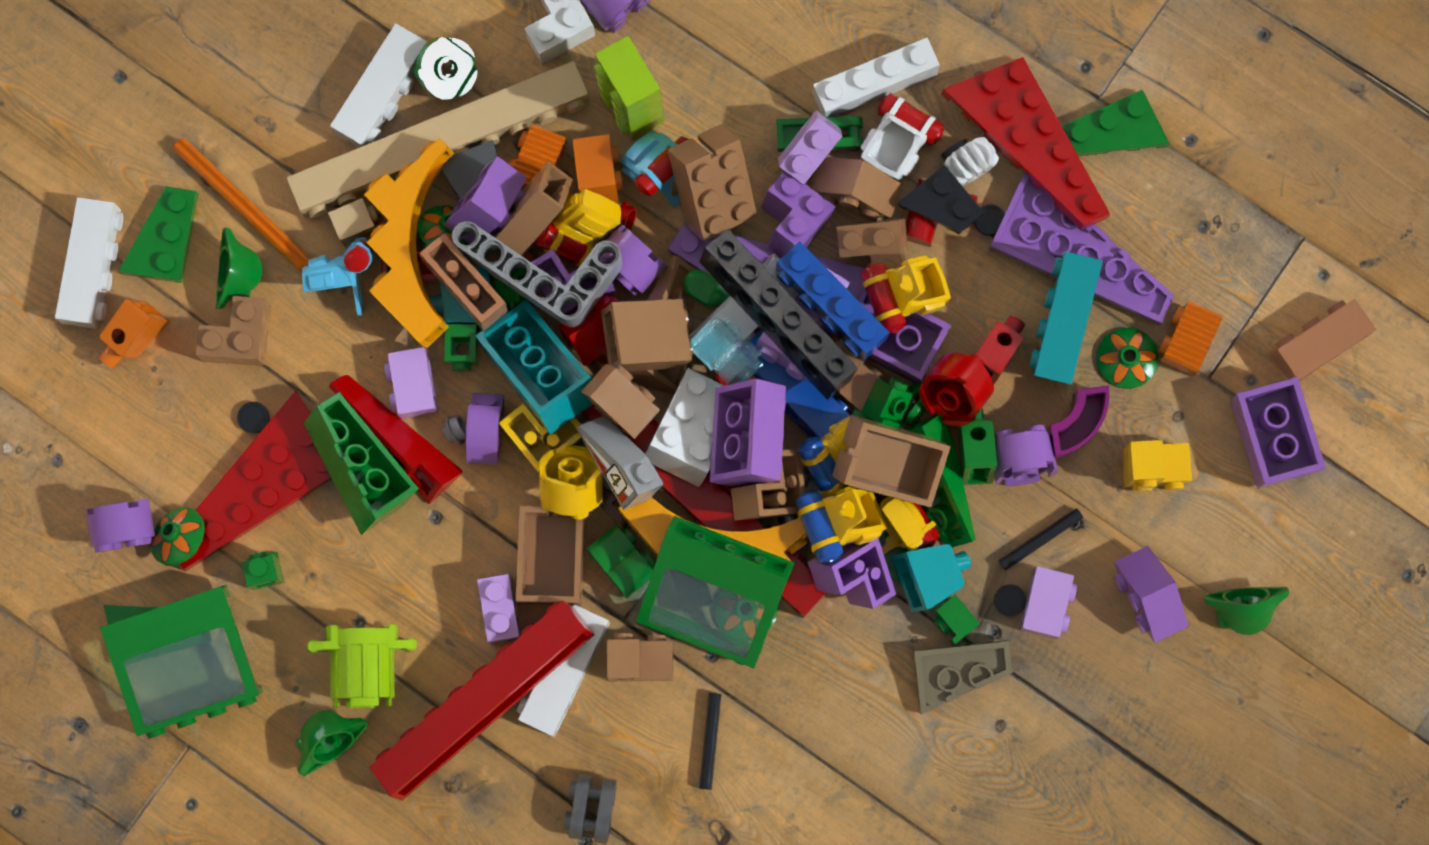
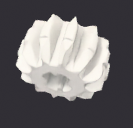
M979 137L953 152L952 155L947 157L944 165L958 182L964 186L990 171L992 167L996 166L999 157L993 145L985 137Z

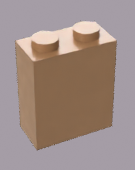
M547 161L524 187L523 191L525 192L520 201L514 207L511 205L508 212L512 215L502 229H497L495 238L519 255H522L562 211L573 179Z
M683 299L612 302L601 310L609 365L615 368L621 365L627 371L677 369L692 361L693 344L688 337L687 325L689 317L687 310L684 309Z

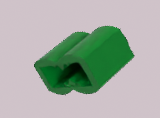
M615 525L590 545L587 551L623 596L628 599L650 581L655 562L646 551L640 554L633 544L637 540L626 527L620 530Z

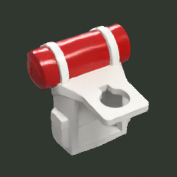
M890 92L879 103L878 115L882 117L881 123L877 129L872 128L860 148L862 150L860 157L882 172L901 180L903 176L910 174L919 159L918 150L925 143L933 146L941 140L944 124L937 121L934 116H929L905 102L904 98L897 97Z

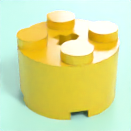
M574 445L566 446V451L556 453V449H553L541 458L539 462L541 507L546 511L581 520L588 517L589 512L600 505L603 500V474L588 448Z

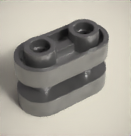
M579 774L577 780H571L568 798L574 799L572 812H566L563 831H569V838L582 840L584 831L595 832L594 842L607 844L617 780L604 778L602 787L591 786L592 776ZM589 799L600 800L597 819L586 818Z

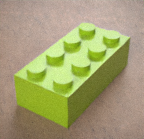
M629 35L595 54L597 65L593 67L597 74L595 77L598 81L599 95L607 109L613 107L614 120L621 133H628L630 138L634 140L664 123L660 88Z

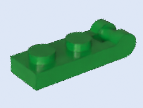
M826 117L840 129L848 130V137L841 138L832 150H861L860 148L864 141L860 137V129L863 128L862 117ZM809 118L776 119L778 152L785 150Z

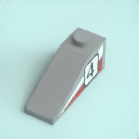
M605 416L578 426L577 430L623 511L649 500L663 486V482L648 456Z

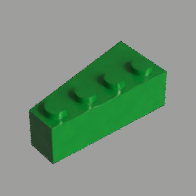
M340 392L318 405L304 422L361 535L404 506L419 490Z

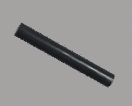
M1075 508L998 560L1000 565L1006 571L1082 520L1083 515Z
M709 693L699 789L712 790L722 694Z

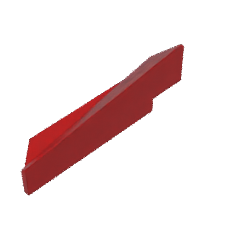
M344 375L330 383V390L335 394L341 393L419 488L418 492L428 504L432 503L462 474V470L352 377Z

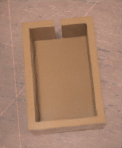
M723 124L697 135L698 140L714 154L710 155L693 138L668 149L686 226L703 242L757 216L741 141Z
M851 415L843 439L847 449L840 448L832 476L845 485L931 507L951 446L933 437Z
M519 506L516 602L527 605H552L564 600L572 606L574 604L582 606L585 518L576 520L571 516L554 513L556 515L554 517L550 516L551 511H546L541 506Z

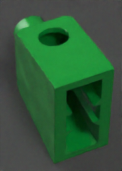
M982 408L969 424L959 428V461L964 485L993 484L994 474L997 469L993 421L984 420Z

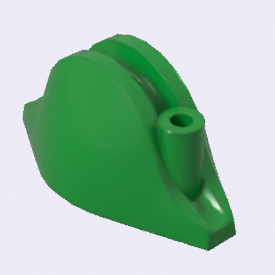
M226 227L222 229L215 309L224 308L229 300H232L233 296L250 297V291L259 284L262 277V264L257 254L242 245L235 238L231 229Z
M1248 587L1205 594L1203 597L1207 605L1216 609L1217 625L1219 627L1229 626L1236 633L1252 635L1264 630L1269 625L1278 604L1289 596L1288 587Z
M322 710L313 714L304 724L301 737L296 740V745L301 752L297 768L298 773L306 776L341 756L359 738L369 725L368 722L362 718H344L330 710Z

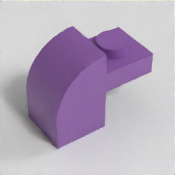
M473 393L471 405L468 406L466 424L467 463L498 465L501 449V426L499 422L502 421L504 395Z

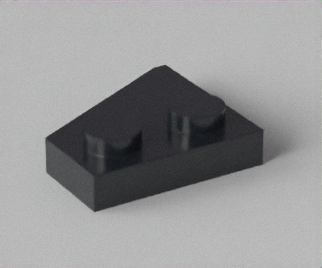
M945 165L898 201L897 204L901 209H908L923 216V219L932 223H939L957 234L962 233L984 215L983 210Z

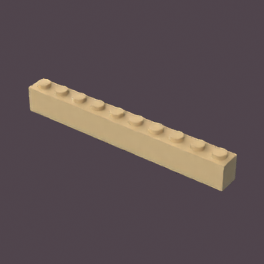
M572 61L286 178L305 218L308 216L310 218H317L326 214L328 208L338 204L342 207L356 201V197L365 194L368 191L369 184L379 176L382 177L387 173L396 181L399 178L398 174L401 169L409 163L413 164L421 156L422 149L429 142L436 141L439 137L455 154L491 140L496 145L500 142V138L510 134L512 137L519 136L524 130L528 131V127L532 124L540 123V125H545L556 120L559 114L567 111L568 113H575L585 108V104L590 102L588 92L575 62Z

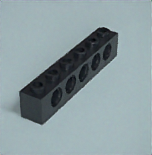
M729 229L704 248L699 263L827 400L852 380L858 367Z

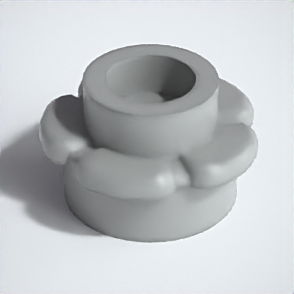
M456 415L453 418L446 417V423L442 427L446 439L450 443L463 444L466 439L465 421L460 415Z

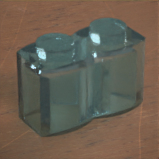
M716 316L690 344L728 385L747 381L764 365L758 358L762 353L751 341L748 340L744 343L738 337L741 330L729 318L723 321Z

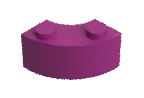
M1109 385L1077 389L1073 394L1072 409L1069 415L1063 421L1051 424L1046 431L1050 433L1056 460L1077 452L1097 433L1108 410Z

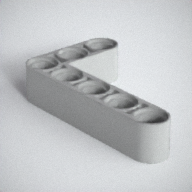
M461 222L455 226L452 232L455 246L466 258L568 327L578 326L586 319L623 267V258L619 247L614 242L602 241L592 249L565 286L472 222ZM465 235H476L475 241L472 244H461V240ZM490 252H501V257L498 261L494 263L486 261ZM605 253L616 255L615 260L610 264H602L600 262L601 256ZM519 268L527 270V274L523 279H512V274L515 270ZM594 278L597 280V284L593 289L585 290L581 288V284L585 279ZM550 286L553 288V291L548 297L540 298L537 296V292L541 287ZM574 303L578 305V310L575 314L571 316L563 314V309L567 304Z

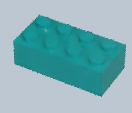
M1066 251L1063 253L1062 258L1057 257L1055 259L1051 274L1052 277L1057 278L1054 289L1049 288L1047 290L1043 306L1049 308L1047 319H1040L1036 334L1037 338H1041L1039 350H1032L1028 368L1034 369L1033 376L1072 385L1103 260Z
M527 300L499 318L484 332L481 331L475 335L486 356L550 435L593 404L581 393L592 380L591 376Z

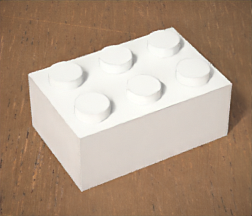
M687 368L645 453L653 465L697 487L701 486L711 468L715 388L724 385Z

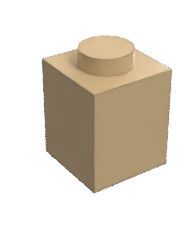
M363 198L328 212L339 240L344 247L354 242L355 238L362 236L370 237L376 228L375 223L380 222L373 204L367 206Z

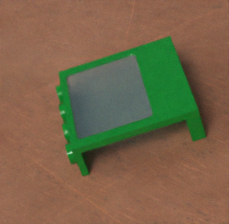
M674 516L666 531L636 622L651 630H657L675 637L679 641L688 642L703 648L709 653L731 659L737 664L755 668L794 562Z
M227 584L100 627L137 737L146 734L147 738L150 739L166 733L165 727L177 724L178 729L196 723V716L207 713L208 718L227 712L226 706L235 703L238 704L239 708L257 702L256 696L263 693L262 687H257L227 599L231 596Z

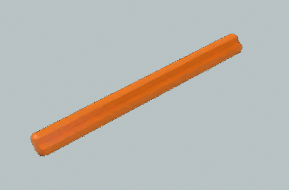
M179 139L174 144L173 150L299 271H302V267L307 265L308 260L311 258L187 139Z

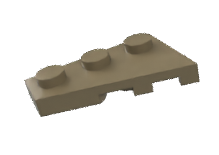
M1009 640L913 650L921 715L943 703L957 699L967 692L981 688L1013 673Z

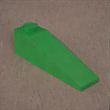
M936 415L918 421L914 425H909L903 429L936 438L951 446L932 506H920L930 521L935 522L940 539L944 544H950L953 548L973 542L976 538L955 443L946 423L941 421L943 417Z

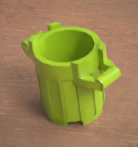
M388 624L389 627L347 629H338V625H329L325 627V641L311 640L307 644L306 649L311 654L330 652V699L333 700V708L340 707L339 700H346V708H375V706H379V699H385V707H391L392 698H395L394 650L412 652L417 647V641L413 638L398 640V625Z

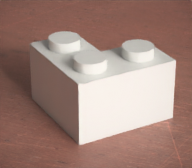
M540 0L548 16L524 28L527 39L541 64L595 36L593 23L579 0Z

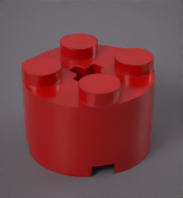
M956 352L944 354L924 378L919 389L920 399L926 410L932 415L936 412L943 417L942 422L951 426L969 424L994 393L993 381L989 372L984 367L983 359L976 354L966 355Z

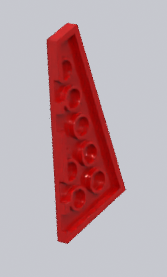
M1023 57L943 89L941 95L948 102L952 100L962 110L961 114L968 121L972 120L984 132V137L1017 169L1021 168L1032 178L1031 182L1038 189L1042 188L1054 200V205L1080 230L1109 217V210Z
M296 390L197 507L196 511L199 512L204 520L205 533L196 553L180 564L184 571L189 570L332 479L304 425V422L311 413Z

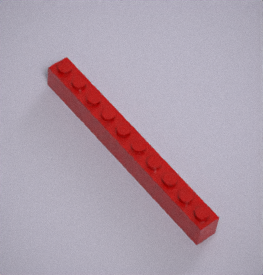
M594 404L581 412L589 422L602 417L594 409ZM653 419L635 439L625 433L623 434L642 452L646 453L660 424ZM653 465L663 482L661 488L702 526L717 530L741 532L772 528L770 525L764 528L756 521L757 519L735 521L731 489L726 485L720 484L718 486L716 483L710 482V470L701 486L697 487ZM788 551L786 556L794 562V566L781 598L804 619L827 592L817 591L810 569L803 564L806 558L799 551L793 555Z

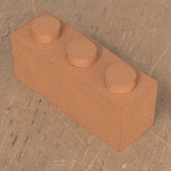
M445 233L420 252L425 266L483 332L508 312L504 300Z
M1356 299L1347 304L1343 300L1339 301L1327 310L1330 314L1321 321L1318 317L1313 318L1302 326L1303 333L1295 338L1291 333L1276 343L1279 349L1271 354V356L1287 379L1298 377L1299 381L1377 330Z

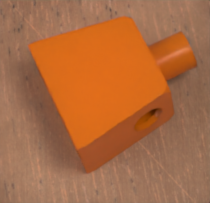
M126 298L100 334V339L108 346L99 356V359L105 365L114 369L123 357L138 358L168 324L169 320L147 301Z

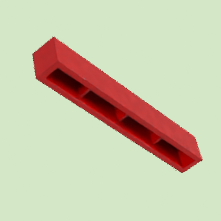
M562 600L560 603L557 602L548 607L544 617L537 623H532L525 627L515 642L502 647L497 652L496 658L488 665L479 667L472 674L471 680L464 686H459L449 693V699L439 707L437 706L429 710L425 714L424 720L416 727L406 730L400 736V741L392 748H387L377 755L376 762L369 768L390 797L403 801L595 635L572 605Z

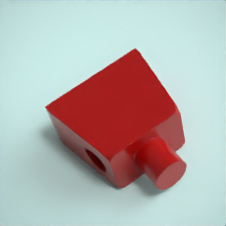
M1012 315L1008 317L1004 324L1002 322L996 323L976 355L983 359L984 367L992 378L993 386L1024 340L1020 333L1024 329L1025 324L1021 319Z

